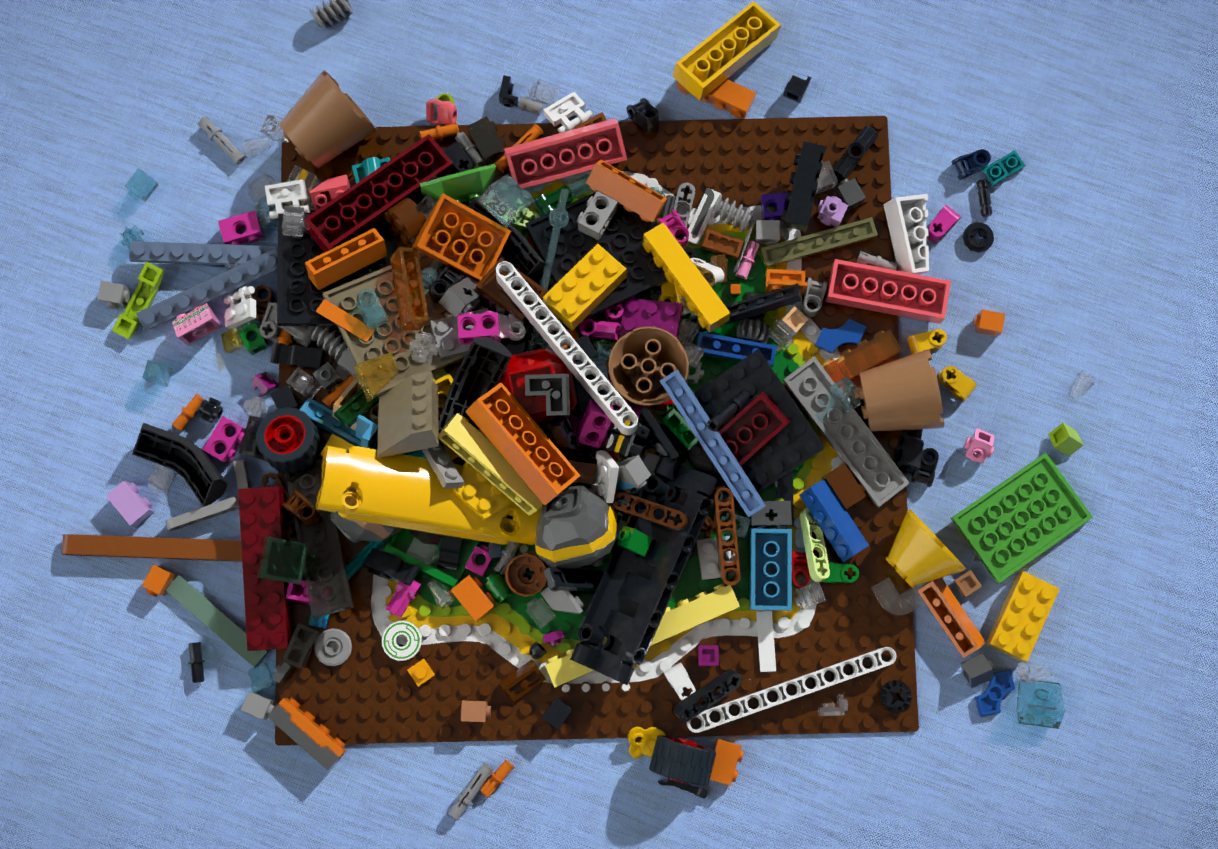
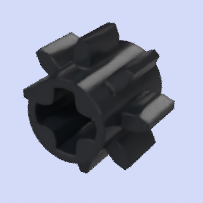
M210 397L209 401L203 400L199 407V413L202 414L201 418L212 423L213 419L218 421L223 413V407L220 406L221 402Z

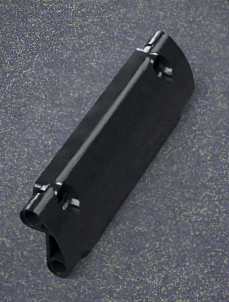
M660 456L654 470L655 475H651L645 480L647 483L642 486L638 497L684 513L688 519V524L686 528L678 531L629 515L625 526L634 528L653 539L645 556L633 553L616 544L578 629V638L581 641L580 643L577 642L570 658L574 662L627 686L635 670L632 665H640L643 662L710 511L711 500L707 496L711 497L718 479L711 475L682 466L665 456ZM670 489H671V490H673V493H672V495L669 497V496H667V495H668V493H669V491H670ZM639 503L636 506V512L639 514L646 510L644 503ZM662 509L655 511L654 518L656 520L664 517ZM669 512V519L676 523L675 526L678 523H682L683 520L680 519V516L673 518L670 516L671 512ZM604 637H606L607 642L605 643V645H602Z

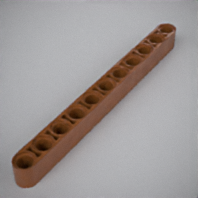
M63 534L62 555L242 562L240 540Z

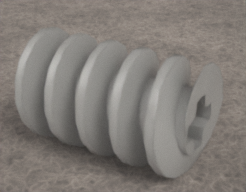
M329 0L330 5L322 2L323 9L317 5V12L310 9L318 26H322L324 29H327L326 22L333 25V18L338 22L340 21L339 15L346 18L345 11L353 14L348 0Z
M720 194L712 209L713 218H717L720 215L719 221L721 222L727 218V225L734 222L733 228L736 229L740 226V231L744 232L748 228L755 211L751 215L749 214L750 208L742 211V204L735 208L736 201L729 205V198L727 197L722 201V194Z
M317 326L312 333V341L317 342L319 347L323 346V350L325 352L329 351V355L338 362L348 348L346 342L342 341V334L338 337L336 336L338 329L331 332L333 326Z

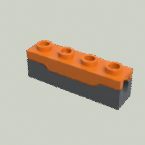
M283 698L267 717L325 769L331 770L347 752L344 748L345 744L337 737L333 739L329 735L330 730L321 724L319 726L314 722L315 717L308 711L303 712L298 708L300 704L293 698Z

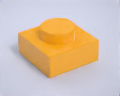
M422 659L407 670L418 687L435 676V673L425 659Z

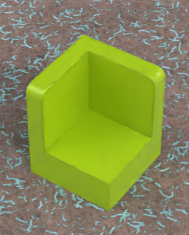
M1065 423L1060 424L1048 434L1054 448L1067 456L1072 455L1084 445L1078 432Z

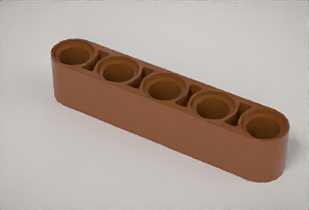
M720 485L712 493L719 574L725 584L733 586L740 580L734 500L732 492L727 487ZM721 491H727V498L722 501L718 500V494ZM723 511L729 512V517L726 520H720V514ZM725 531L731 532V536L728 540H723L721 538L723 532ZM732 551L733 556L725 560L723 558L724 553ZM728 571H734L732 579H725Z

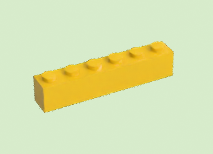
M661 223L646 232L642 243L644 249L648 253L651 252L654 256L655 264L659 268H663L666 279L670 283L673 282L676 286L677 294L681 298L684 297L687 301L688 309L692 313L695 312L701 327H706L710 333L728 322L730 317L729 310L666 225Z

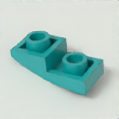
M1014 150L1000 160H996L982 171L992 186L1024 168L1025 164Z

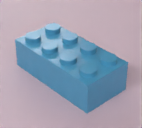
M751 529L749 531V611H791L792 529Z

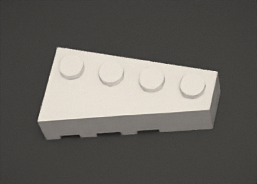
M928 194L897 197L883 204L898 271L917 275L929 271V246L926 245V237L928 236V229L926 228V218H928L926 201H928Z

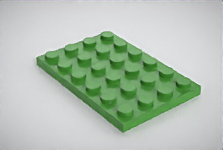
M1044 453L950 519L995 582L999 584L1089 521L1093 516L1048 454Z

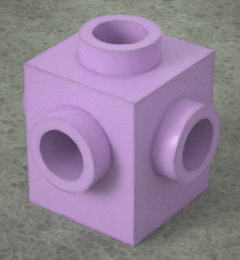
M827 195L826 200H821L816 211H819L817 218L825 225L838 227L849 205L843 203L838 197Z

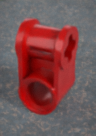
M792 550V586L796 589H802L810 581L806 552H794ZM795 575H803L805 582L798 584L795 581Z

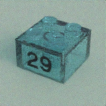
M505 175L492 183L478 202L507 228L521 219L535 200L528 191L523 190L517 184L514 178Z

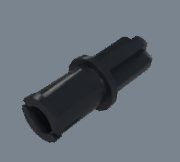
M201 642L189 643L190 662L188 664H191L192 682L200 683L205 680L203 662L205 660L202 659Z

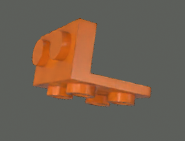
M766 269L765 293L798 283L801 295L805 294L808 287V282H805V271Z

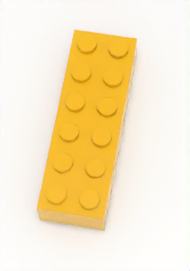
M753 1L676 62L672 77L700 101L777 38L781 24Z

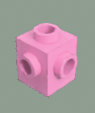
M976 428L972 437H967L964 443V448H966L965 457L983 464L987 457L990 458L994 451L993 442L995 435Z

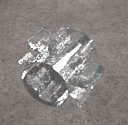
M251 396L250 400H245L243 409L247 411L246 415L261 419L262 414L267 415L269 406L265 404L266 400L256 396Z

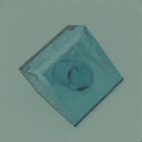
M1020 678L1016 707L1018 723L1059 729L1065 713L1060 683Z

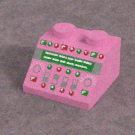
M207 303L193 308V311L180 314L172 322L176 336L187 346L222 327L212 308Z

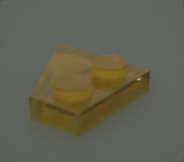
M392 352L354 365V370L367 402L371 401L373 396L399 373V368Z

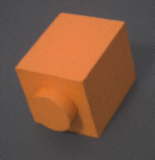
M982 309L974 317L973 326H976L975 332L998 337L1003 331L1005 314Z
M153 564L142 586L147 588L146 592L154 597H157V595L165 596L166 589L176 575Z

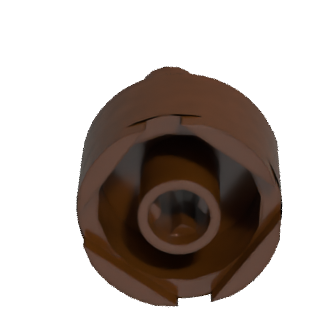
M405 198L383 213L385 220L391 226L389 229L390 233L395 238L399 237L405 245L416 239L426 221L423 212L418 213L415 209L417 204L409 198Z

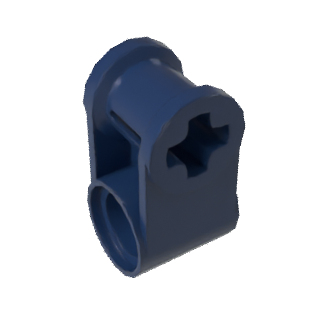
M980 149L952 160L951 163L955 165L959 174L958 179H965L982 171L988 166L991 155L987 150ZM976 158H983L985 163H979Z

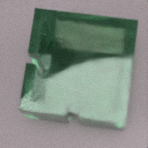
M265 537L261 554L265 556V559H260L257 577L301 585L309 544Z

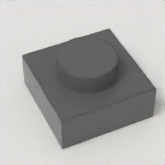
M289 662L280 663L273 672L275 676L272 679L278 683H284L295 666Z

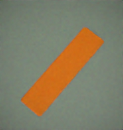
M325 299L316 310L317 313L366 342L375 331L374 328Z

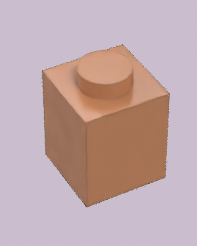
M462 700L461 721L487 722V718L491 717V706H488V701Z

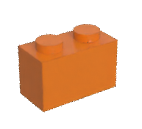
M468 575L452 588L451 592L471 617L478 622L495 608L493 604L495 599L489 592L485 594L482 591L481 587L483 584L476 576L472 578Z
M717 738L714 747L716 757L710 780L730 786L731 782L736 781L738 770H735L737 762L741 763L744 753L741 750V745Z

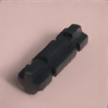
M981 179L977 182L982 217L991 216L993 213L990 206L991 199L989 189H987L989 187L987 179Z

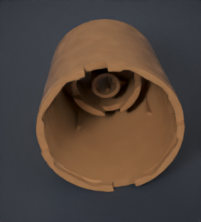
M325 70L320 73L279 123V126L285 132L283 136L296 147L295 150L308 162L311 161L317 168L328 163L377 130L347 93L344 94L338 87L339 84Z
M929 349L859 373L861 386L857 387L860 400L863 399L864 406H861L863 418L868 420L870 432L944 428V419H941L939 414H943L941 395L935 367H930L929 361L932 360Z

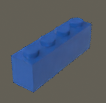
M699 331L695 354L740 362L757 349H760L770 366L773 367L777 346Z
M826 479L814 484L799 495L842 562L869 546Z

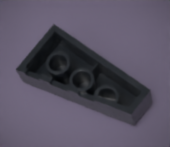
M803 141L800 153L795 154L793 165H796V171L791 172L789 183L792 184L791 191L787 190L785 202L789 203L787 209H783L781 220H784L783 227L807 231L814 204L813 198L818 186L817 180L823 163L821 161L827 146Z

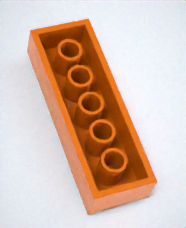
M502 382L478 398L465 411L544 505H547L581 476Z

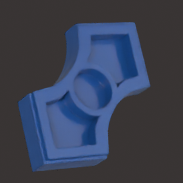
M848 319L840 328H822L814 346L832 354L841 345H858L866 326Z
M1011 669L993 672V679L990 680L988 688L981 695L975 697L979 717L1001 712L1000 704L1003 697L1015 689Z

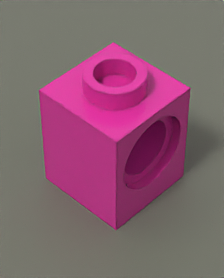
M483 545L481 548L475 546L465 568L484 578L494 559L489 557V548ZM484 555L486 562L483 565H477L475 562L477 556Z

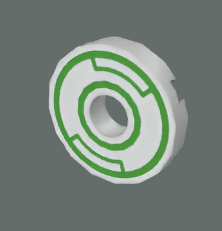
M396 621L390 624L382 636V647L385 653L390 658L398 661H407L415 657L422 645L420 630L413 623L407 621ZM400 635L407 637V644L403 647L397 644V638Z

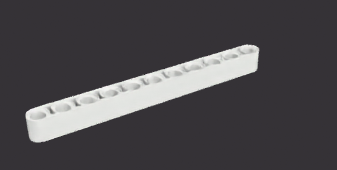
M506 261L500 262L496 267V280L618 430L624 435L633 434L638 424V417L514 266ZM508 272L509 275L503 276L501 273ZM515 286L521 287L520 290H514L512 288ZM526 301H532L533 304H532V305H526L525 302H526ZM542 315L546 318L544 320H539L536 317ZM555 330L558 333L556 335H552L549 333V331ZM568 345L570 349L564 350L561 346ZM581 360L583 363L581 365H576L573 363V361ZM593 375L595 379L588 380L586 376ZM605 390L608 394L600 395L598 391ZM617 405L621 409L615 411L611 409V406ZM629 420L633 422V425L626 426L623 422Z
M890 647L879 648L706 709L696 716L701 720L700 728L693 729L690 726V721L686 722L687 728L691 732L699 733L889 666L895 662L896 652ZM883 651H888L890 654L888 662H884L881 658ZM865 657L869 658L872 662L871 667L868 669L862 665V660ZM846 664H850L853 668V672L849 676L843 672V667ZM828 670L834 674V679L831 682H827L824 679V674ZM808 677L813 678L815 681V686L812 689H808L805 685V680ZM789 684H793L796 687V693L792 696L786 692V687ZM769 691L776 692L777 700L775 702L768 701L767 693ZM751 697L758 700V706L755 709H751L748 706V700ZM732 704H736L739 707V713L736 716H732L729 713L728 709ZM712 711L719 712L720 720L713 723L710 720L709 715Z

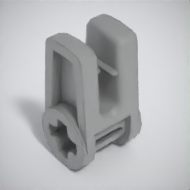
M270 302L259 332L268 341L276 343L282 328L277 326V303Z

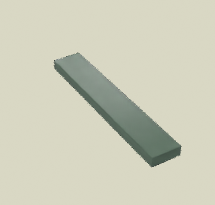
M178 575L166 589L172 597L253 667H256L268 654L267 650L247 651L246 632L182 576Z

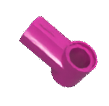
M588 318L579 325L580 332L583 335L587 334L588 338L591 339L599 338L618 341L620 337L619 323L596 321ZM593 325V330L588 332L589 327Z
M413 580L411 586L398 582L395 589L396 592L387 605L386 610L401 618L411 600L417 596L422 584Z

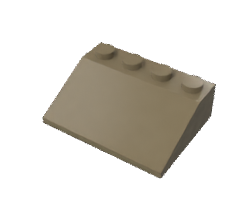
M432 371L411 375L379 396L378 458L439 446L438 386Z

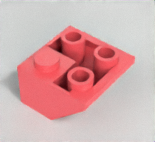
M347 175L328 178L309 191L315 211L350 188Z

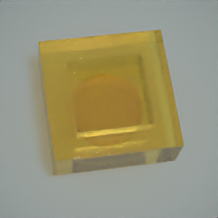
M231 328L221 334L225 353H232L242 347L238 328Z

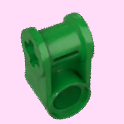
M828 562L830 575L822 583H852L858 579L859 570L851 564ZM848 568L854 573V576L848 579L847 575H844Z

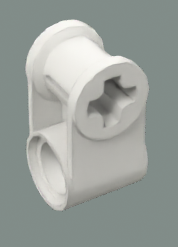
M690 258L710 286L720 284L724 280V272L721 268L698 258Z
M681 662L663 672L681 700L687 697L681 695L684 692L683 688L692 689L693 692L691 694L696 691Z

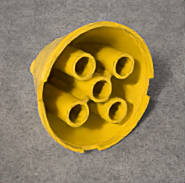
M909 509L890 553L885 558L892 567L896 566L895 571L912 588L964 571L966 569L965 566L925 523Z

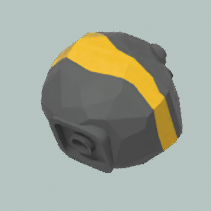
M577 485L566 488L547 505L543 504L535 538V548L538 557L550 568L583 570L588 565L593 567L602 565L604 558L610 554L617 539L616 510L611 503H605L603 496H599L590 487Z

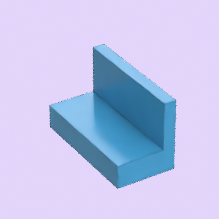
M359 414L355 437L361 440V447L375 449L378 446V425Z

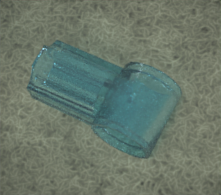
M592 170L587 172L585 176L567 182L573 198L595 192L590 188V185L586 184Z

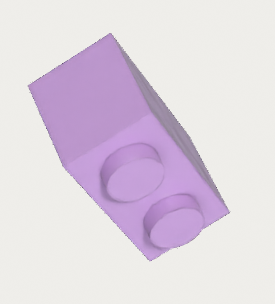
M123 481L108 493L106 497L128 524L136 528L154 511L150 508L152 506L151 502L146 497L142 498L139 495L140 489L133 482Z

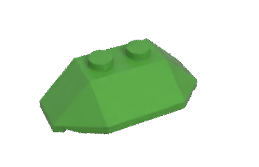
M491 164L420 183L421 194L428 198L431 197L435 202L438 201L442 193L460 203L472 202L475 198L479 200L484 196L496 176V165Z

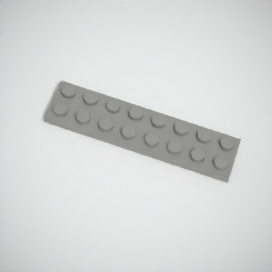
M815 356L782 380L841 460L853 472L856 480L864 486L866 493L877 507H880L909 484V481L873 433L870 432V429Z

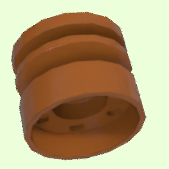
M523 553L513 558L507 565L505 572L506 582L509 588L516 594L524 597L533 596L547 586L548 582L543 571L549 568V566L538 557L537 553ZM528 568L530 571H534L532 578L530 577V575L526 576L525 572L528 571Z

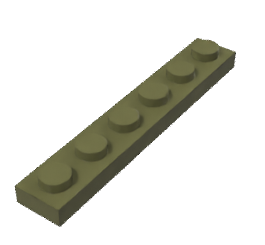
M871 217L761 248V253L765 266L768 268L876 238L878 234Z

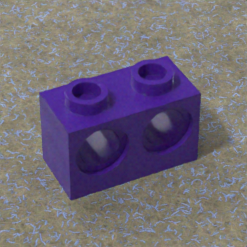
M787 192L761 195L762 220L784 221L781 220L783 209H787L786 206L789 203L785 202ZM773 206L777 211L771 213L767 210V207Z

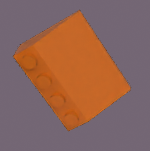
M442 193L420 229L412 248L445 266L450 265L452 270L480 282L495 265L511 230Z

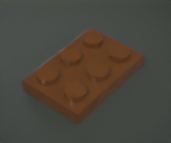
M500 258L476 285V289L523 323L526 316L496 280V267L500 262L505 261ZM516 269L538 297L543 300L547 290ZM502 272L501 275L507 276L509 273ZM515 286L512 289L520 290L521 287ZM526 301L525 304H526V305H532L533 302H532V301Z

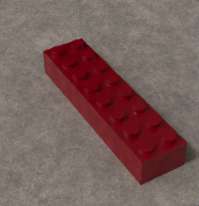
M428 134L304 219V228L325 253L363 234L385 219L383 213L405 198L412 200L421 194L420 183L447 176L452 171L453 162Z
M283 487L238 489L247 651L292 647L290 601L286 599L289 580L285 511L282 506L284 502Z

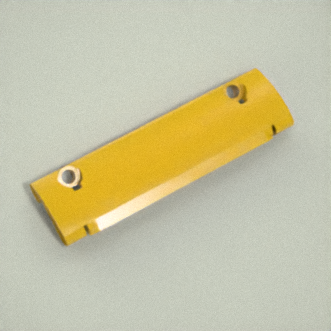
M359 446L350 447L347 449V452L343 448L325 447L322 464V486L316 500L317 510L337 511L345 519L502 545L514 541L516 543L534 545L536 527L542 505L529 516L512 502L483 520L453 493L455 488L444 489L427 459L403 454L378 458L377 450ZM454 464L460 474L464 465ZM349 488L356 489V493L349 492ZM506 516H513V519H507Z

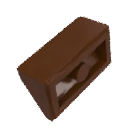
M530 660L502 680L500 685L514 703L545 681L546 678L535 662Z

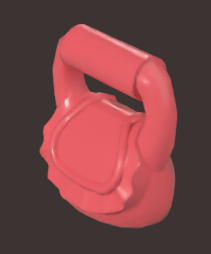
M430 99L426 102V119L433 125L446 126L454 124L457 121V107L450 101L443 102L438 99ZM433 104L437 105V120H434Z

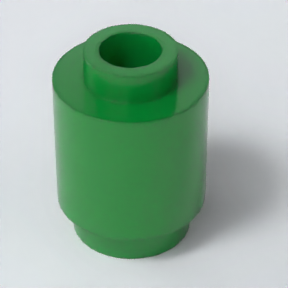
M492 573L485 579L486 583L484 586L492 597L500 603L513 594L500 573L497 575Z

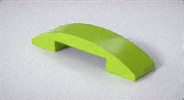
M145 262L138 277L140 281L124 313L119 315L112 329L113 332L129 340L141 325L136 313L151 307L162 281L163 269Z

